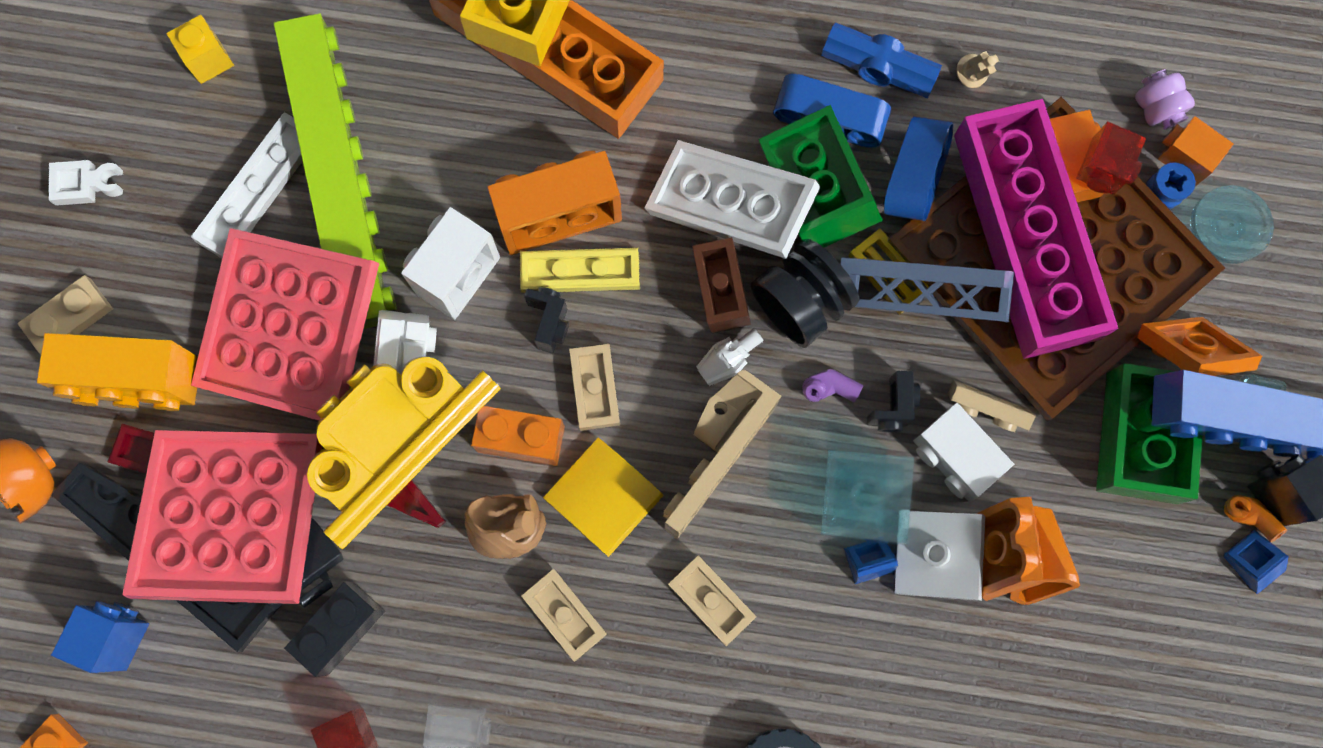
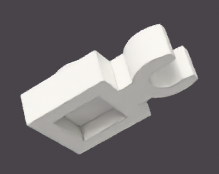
M89 160L49 163V201L54 205L95 203V192L102 191L107 196H119L123 194V189L117 184L107 185V181L113 175H123V170L113 163L102 164L95 170L96 166Z

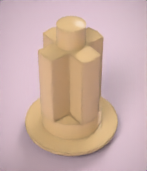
M987 51L979 55H965L957 64L956 72L959 81L969 88L980 87L987 80L988 76L996 71L994 65L999 61L996 54L989 56Z

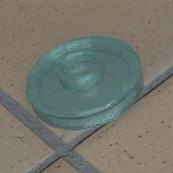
M1228 185L1213 189L1197 202L1191 214L1190 227L1193 235L1219 262L1238 264L1251 260L1267 248L1273 236L1274 222L1268 205L1259 195L1244 187Z

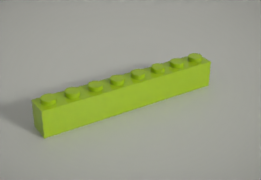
M321 13L274 22L321 249L379 263L363 329L378 326L379 311L396 310V303L391 286L384 287L382 273L388 272V267L383 249H376L373 235L380 234L379 225L374 210L368 211L365 198L372 196L366 173L360 174L357 160L363 159V152L358 136L352 137L349 124L355 123V116L350 99L344 100L341 87L347 86V79L342 63L335 62L333 51L340 50L334 26L327 27Z

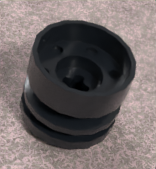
M802 239L795 246L794 252H789L787 258L782 259L785 270L778 266H770L751 283V290L759 306L773 324L792 342L800 347L807 348L827 330L828 326L825 317L838 321L843 317L844 310L850 311L858 304L860 299L852 279L841 264L820 244L811 239Z

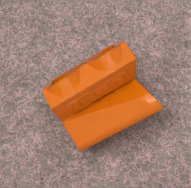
M1017 497L1006 499L976 513L985 516L982 598L985 601L1009 593L1012 601L1023 605H1030L1080 587L1078 573L1052 509L1033 506L1032 497Z

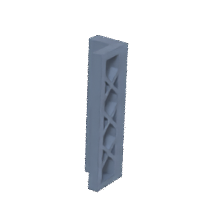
M841 257V266L849 274L858 292L860 275L873 276L883 288L871 300L860 299L855 307L1009 322L1013 271ZM883 277L896 279L888 285ZM905 279L913 280L922 291V294L910 304L903 303L893 291ZM922 281H931L935 283L931 285L929 288H927ZM944 283H953L963 296L951 307H942L932 294ZM962 284L976 285V287L968 292ZM985 286L1001 288L999 311H983L973 299V296ZM888 295L893 302L880 300ZM927 298L933 306L919 304ZM968 302L974 310L961 309L960 307Z

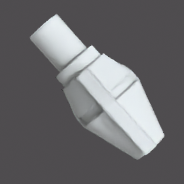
M755 328L740 339L736 337L731 340L728 337L713 345L696 367L707 384L711 386L737 375L747 364L745 358L750 355L748 352L764 340Z

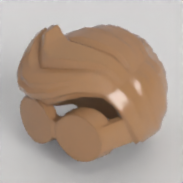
M485 495L471 501L464 513L467 536L472 547L481 555L489 558L511 559L529 552L538 545L546 528L545 515L542 511H539L537 502L532 495Z

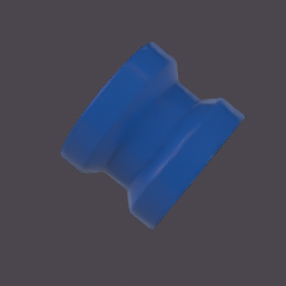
M1174 162L1162 166L1156 174L1149 178L1146 185L1169 209H1172L1191 195L1195 189L1196 181L1190 168L1184 164ZM1167 181H1171V182H1173V183H1175V184H1172V185H1171V184L1166 183V182H1167Z

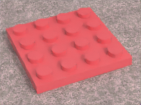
M230 228L191 386L320 420V417L316 414L317 410L331 396L335 395L340 399L349 390L350 385L346 382L353 373L379 263Z
M155 430L122 595L129 599L299 604L315 492L308 482L307 472L313 457L322 450L317 434Z

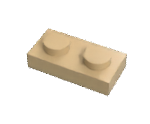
M84 275L17 324L38 353L41 354L45 333L79 335L112 311L113 308L92 279Z
M610 344L569 349L580 431L620 426Z
M953 380L947 394L968 415L977 417L980 411L994 417L992 423L1008 431L1015 432L1017 427L1029 431L1036 417L1028 408Z
M699 555L668 584L725 646L735 639L756 618L755 614Z
M555 569L551 570L521 595L574 662L607 635Z

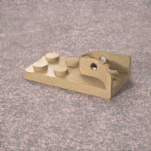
M739 371L737 375L708 400L693 435L715 450L717 454L711 462L703 458L689 477L688 484L692 486L685 496L678 492L664 510L663 517L667 519L664 530L676 539L680 537L772 414L781 398V395L748 371ZM715 409H722L725 414L719 415L715 412Z

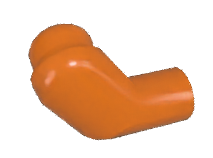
M1234 495L1225 502L1224 512L1233 522L1255 526L1270 542H1274L1287 532L1283 524L1256 498Z

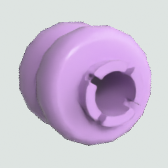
M1166 69L1152 74V78L1148 76L1141 81L1144 87L1136 93L1135 98L1144 109L1146 122L1150 126L1154 127L1163 124V129L1166 130L1174 127L1178 122L1182 123L1189 119L1186 116V112L1194 107L1195 101L1186 90L1184 77L1180 73L1176 72L1167 75Z

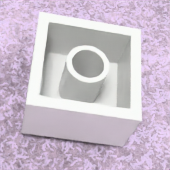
M450 207L444 216L439 215L433 220L427 232L428 237L422 246L414 248L407 255L403 263L404 270L401 274L418 297L455 321L496 265L500 255L491 233Z

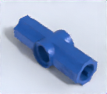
M836 22L832 26L821 55L858 70L860 77L872 85L884 87L892 84L927 99L942 67L938 63L904 50L903 44L892 36L878 34L871 37Z

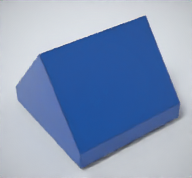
M883 537L844 548L855 584L894 573L898 567V561Z

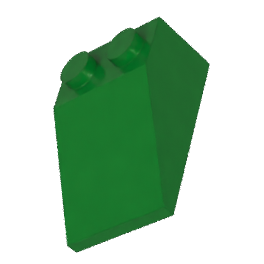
M831 105L758 139L770 167L815 179L820 186L798 234L801 240L811 239L824 248L883 221Z

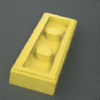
M638 248L520 251L521 293H525L526 289L537 291L538 287L549 288L557 292L640 290Z

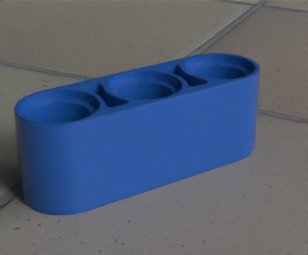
M788 74L784 77L773 110V115L778 120L791 124L831 105L847 142L867 148H876L881 145L891 113V106L887 102L804 75Z
M912 117L887 188L884 202L885 214L926 221L951 147L953 122Z

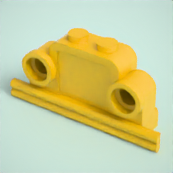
M416 357L410 360L404 366L401 374L388 364H377L370 369L364 364L348 379L346 383L351 388L340 399L333 395L317 410L316 414L320 417L317 424V438L325 449H322L313 457L308 467L307 477L312 490L318 495L327 498L342 512L323 531L337 546L344 549L501 389L483 370L463 388L448 373L445 366L432 357Z

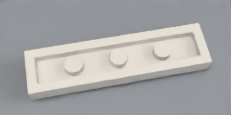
M285 112L281 115L191 236L196 243L218 257L223 258L229 229L251 232L302 163L297 131L292 116Z

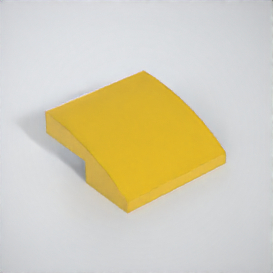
M598 437L543 498L609 557L664 495Z

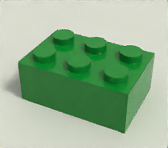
M1124 363L1106 373L1096 492L1172 504H1181L1198 499L1203 436L1198 435L1193 438L1174 437L1170 435V429L1152 426L1154 376L1175 371Z

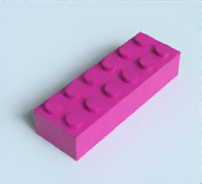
M1043 99L966 116L954 134V138L995 269L1014 272L1009 314L1023 359L1102 340L1117 330L1118 325Z

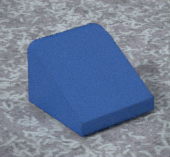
M1255 529L1224 554V558L1256 594L1260 593L1286 571L1289 557Z

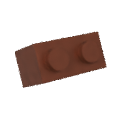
M733 238L692 246L707 322L711 332L715 333L751 325Z

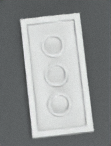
M678 140L649 197L645 209L650 215L724 239L732 237L733 242L786 259L820 186L812 178Z

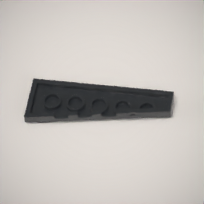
M79 463L51 496L129 561L142 496L90 466ZM176 600L236 652H243L279 609L277 608L273 611L267 603Z

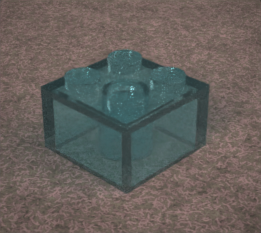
M828 450L821 535L832 538L908 545L915 466L914 457Z

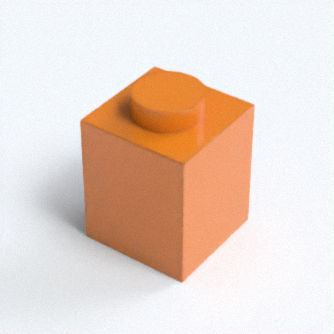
M1194 116L1184 127L1177 123L1166 135L1161 143L1167 147L1158 160L1165 165L1176 162L1190 168L1195 177L1196 187L1215 170L1234 143Z

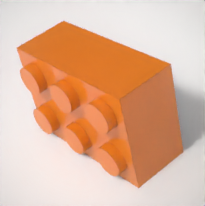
M585 151L576 155L571 161L558 165L554 162L545 163L535 168L532 173L522 176L516 174L505 175L497 179L495 184L487 186L510 255L622 221L620 193L606 151L598 153L595 151Z

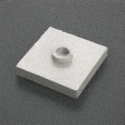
M899 511L898 567L896 568L895 594L982 601L985 516L983 514Z

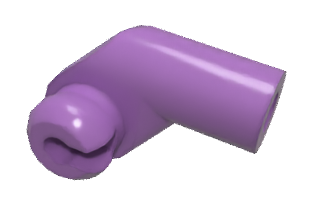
M827 369L809 376L802 386L805 398L812 402H818L833 394H838L854 403L863 388V385L833 369Z

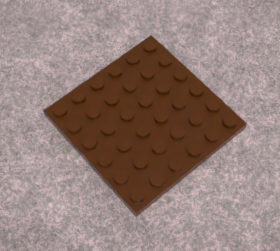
M1062 97L1046 109L1049 119L1077 113ZM1103 139L1101 144L1105 156L1111 160L1114 166L1115 184L1101 197L1078 202L1077 204L1118 329L1099 341L1023 359L1010 314L1009 322L952 316L1047 422L1057 416L1141 342L1137 337L1142 324L1166 321L1225 269L1215 256ZM966 175L932 203L926 221L912 219L888 239L891 246L907 263L996 270ZM924 281L929 287L935 283ZM944 283L932 293L943 307H951L963 297L953 283ZM962 284L968 292L976 287V285ZM985 286L973 296V299L983 311L998 312L1001 288ZM968 302L960 307L961 309L974 310Z

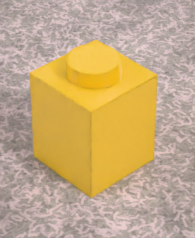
M201 14L166 33L182 61L200 84L235 66L217 35Z

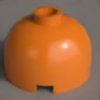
M13 438L0 439V501L7 509L16 506L21 511V513L14 516L21 524L46 506L52 497L51 494L54 491L55 483L50 470L56 467V464L42 446L34 450L22 440Z

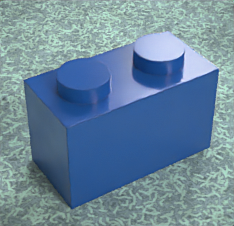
M96 601L94 606L76 605L51 656L89 673L127 671L150 623L137 618L139 613L137 609L118 602H114L113 605L101 601Z

